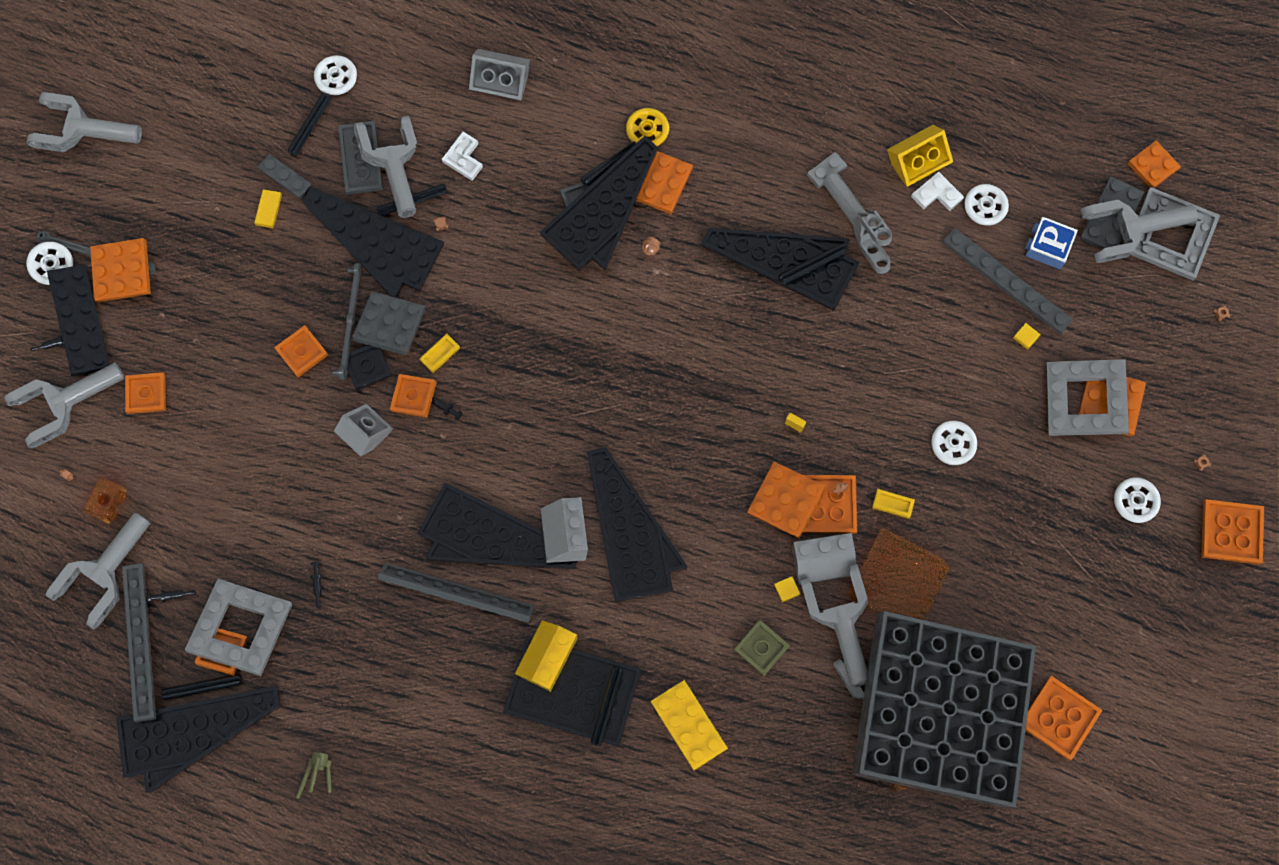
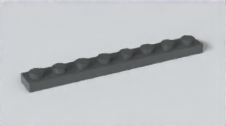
M956 228L943 241V245L1059 335L1072 322L1073 319Z
M139 563L122 566L134 722L156 719L144 564Z
M389 563L384 564L378 576V580L528 623L535 608V605Z

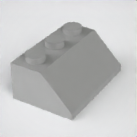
M477 49L472 56L469 90L522 100L528 79L530 59Z
M581 497L562 498L541 508L546 563L586 560L588 546Z
M852 533L793 542L792 545L799 585L801 584L800 580L808 578L809 582L813 583L850 577V566L856 564Z

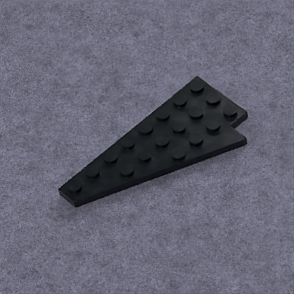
M644 136L540 231V235L578 271L582 270L591 260H594L604 271L607 269L658 152V147L649 138Z
M310 187L303 200L304 206L361 263L362 267L391 297L397 298L403 285L419 292L421 291L444 246L443 241L313 187Z
M710 228L701 243L702 247L832 311L837 307L859 265L858 261L841 255L786 284H782L779 279L781 273L840 243H843L847 248L850 239Z
M607 448L587 451L615 602L673 592L670 573L687 570L686 563Z
M444 483L417 532L419 536L433 542L426 556L428 561L574 570L578 561L546 563L542 530L447 483Z
M278 686L156 709V719L134 722L133 714L116 717L123 778L144 775L145 793L153 792L281 707Z

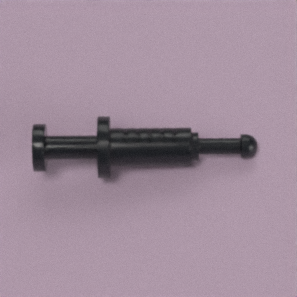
M58 335V338L43 342L40 346L31 347L30 350L34 352L41 348L46 350L60 345L64 347L61 335Z
M432 398V404L443 410L445 415L451 413L455 416L456 420L461 418L462 412L453 410L451 403L446 404L438 398Z
M311 562V565H314V575H311L310 578H313L316 608L321 607V578H323V575H319V565L321 562Z
M161 590V594L158 595L148 593V602L152 603V600L162 599V602L165 603L169 599L182 598L184 595H195L196 591L183 592L178 590L165 592Z

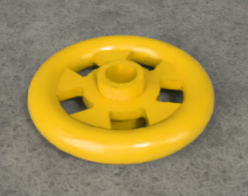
M643 108L635 111L629 117L626 124V133L631 142L636 143L644 136L651 137L654 135L655 139L652 142L659 146L666 140L669 134V123L665 115L653 108ZM648 115L656 117L655 120L647 119ZM638 118L642 120L639 126L634 124ZM656 125H662V131H657ZM649 127L651 130L646 131L645 128ZM639 131L642 136L638 138L634 133Z

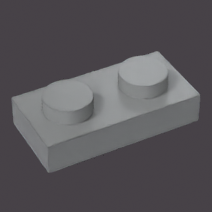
M835 152L810 170L807 176L819 189L824 185V180L830 174H839L847 168V164Z

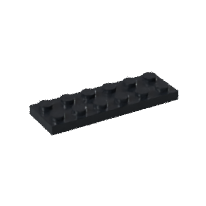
M86 265L48 270L47 276L71 377L94 373L109 366L110 363Z

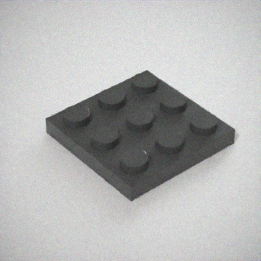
M372 291L354 332L353 341L408 355L426 307L425 305Z

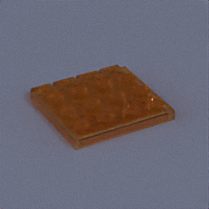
M881 528L860 569L868 598L866 607L877 613L887 611L925 620L926 617L920 614V611L928 614L934 602V599L929 597L928 594L936 597L943 583L936 578L944 580L950 566L944 564L945 559ZM852 585L847 597L858 602L854 586Z

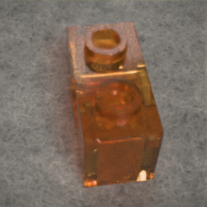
M100 477L82 512L109 525L117 515L119 504L125 500L127 490L117 483ZM106 498H110L109 503L107 505H103V501Z

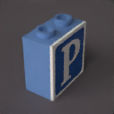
M1042 217L1040 222H1035L1031 233L1034 235L1032 239H1028L1025 249H1028L1026 256L1061 269L1067 260L1078 230Z

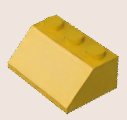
M931 125L887 149L893 168L907 187L953 162L945 131L935 125Z
M542 620L515 675L551 692L578 639L577 634Z

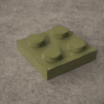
M759 620L736 646L734 651L761 675L765 676L790 645Z

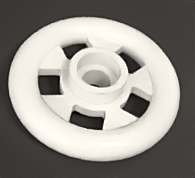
M335 55L323 59L314 71L315 84L322 92L329 95H341L348 92L354 86L357 79L355 65L343 56ZM335 63V66L328 69L327 65ZM343 65L348 68L346 72L341 69ZM321 74H326L327 79L322 80ZM345 77L349 80L346 84L341 83ZM332 83L337 85L336 88L329 87V84Z
M981 184L975 186L966 195V213L978 224L994 225L1002 221L1007 215L1009 208L1008 199L1005 193L994 185ZM991 192L995 194V199H993L991 196H987L988 193ZM979 193L983 197L977 201L974 196ZM996 204H1001L1000 211L995 210ZM977 205L980 212L975 213L973 206ZM992 213V218H985L984 214Z
M43 242L36 245L29 252L26 262L27 270L34 280L41 284L49 285L47 271L73 267V258L70 251L62 244ZM48 249L57 250L56 255L48 254ZM38 254L43 256L40 262L35 261ZM59 258H65L66 264L60 266ZM49 261L54 262L51 267L47 266V263ZM40 267L45 271L43 275L37 272Z
M944 422L935 429L932 435V449L935 455L946 464H964L972 459L976 453V435L963 422ZM956 429L962 430L964 432L963 436L955 433ZM945 430L950 433L946 439L941 436ZM952 440H957L958 445H953ZM964 441L970 442L969 449L963 448ZM945 444L948 451L943 453L940 445ZM960 451L961 457L953 458L952 452Z
M1129 478L1118 485L1114 494V503L1122 517L1131 522L1143 523L1156 516L1160 509L1161 498L1157 488L1148 480ZM1132 486L1134 491L1128 494L1126 489ZM1141 487L1149 491L1147 495L1140 491ZM1134 498L1139 499V504L1134 502ZM1127 499L1129 507L1125 508L1122 500ZM1147 500L1153 502L1151 509L1145 507ZM1134 509H1141V515H1135Z

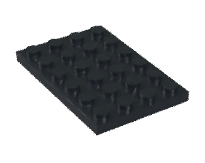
M531 636L526 637L517 668L533 639ZM572 649L551 692L515 675L503 713L591 739L612 668L618 667L623 670L602 742L619 747L641 669Z

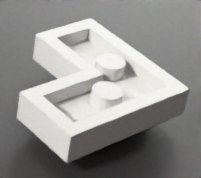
M462 132L442 158V162L473 181L483 168L480 162L470 157L477 147L478 141Z
M940 172L935 174L911 196L923 209L938 199L949 211L964 199V196Z

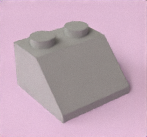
M365 404L342 415L334 432L356 453L363 456L380 444L392 432L393 428L371 407Z

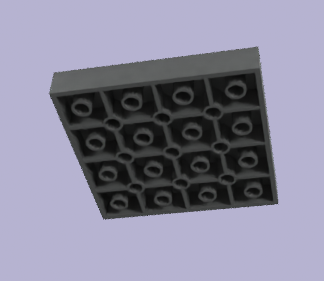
M887 611L876 614L852 775L998 807L1016 808L1036 646Z

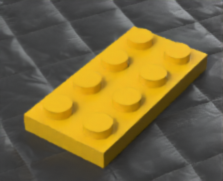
M685 680L651 701V704L693 771L728 749Z

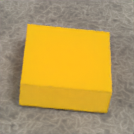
M1025 323L1013 339L1028 350L1041 334Z
M789 413L785 424L802 433L806 421Z
M793 577L774 584L782 603L800 595Z

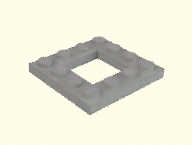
M1150 187L1138 215L1191 205V203ZM1194 205L1197 209L1198 218L1197 222L1189 224L1194 226L1184 254L1149 241L1153 232L1143 234L1131 255L1194 281L1220 215Z
M1126 359L1047 362L1049 436L1129 434ZM1106 381L1108 414L1068 415L1067 382Z
M217 579L185 651L261 676L292 607V602ZM229 605L264 616L250 649L214 638Z

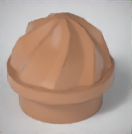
M647 237L646 240H643L642 250L644 254L651 256L660 250V242L657 239Z

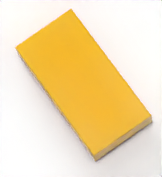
M263 189L254 222L256 226L274 228L282 198L281 192Z
M446 334L419 360L434 373L460 349V346Z
M877 489L872 508L910 519L915 499Z

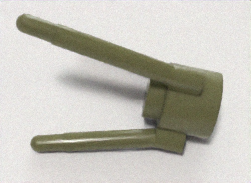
M312 753V758H309L296 799L300 798L311 769L313 773L309 793L313 791L317 771H324V768H326L328 793L332 791L331 761L328 760V754Z

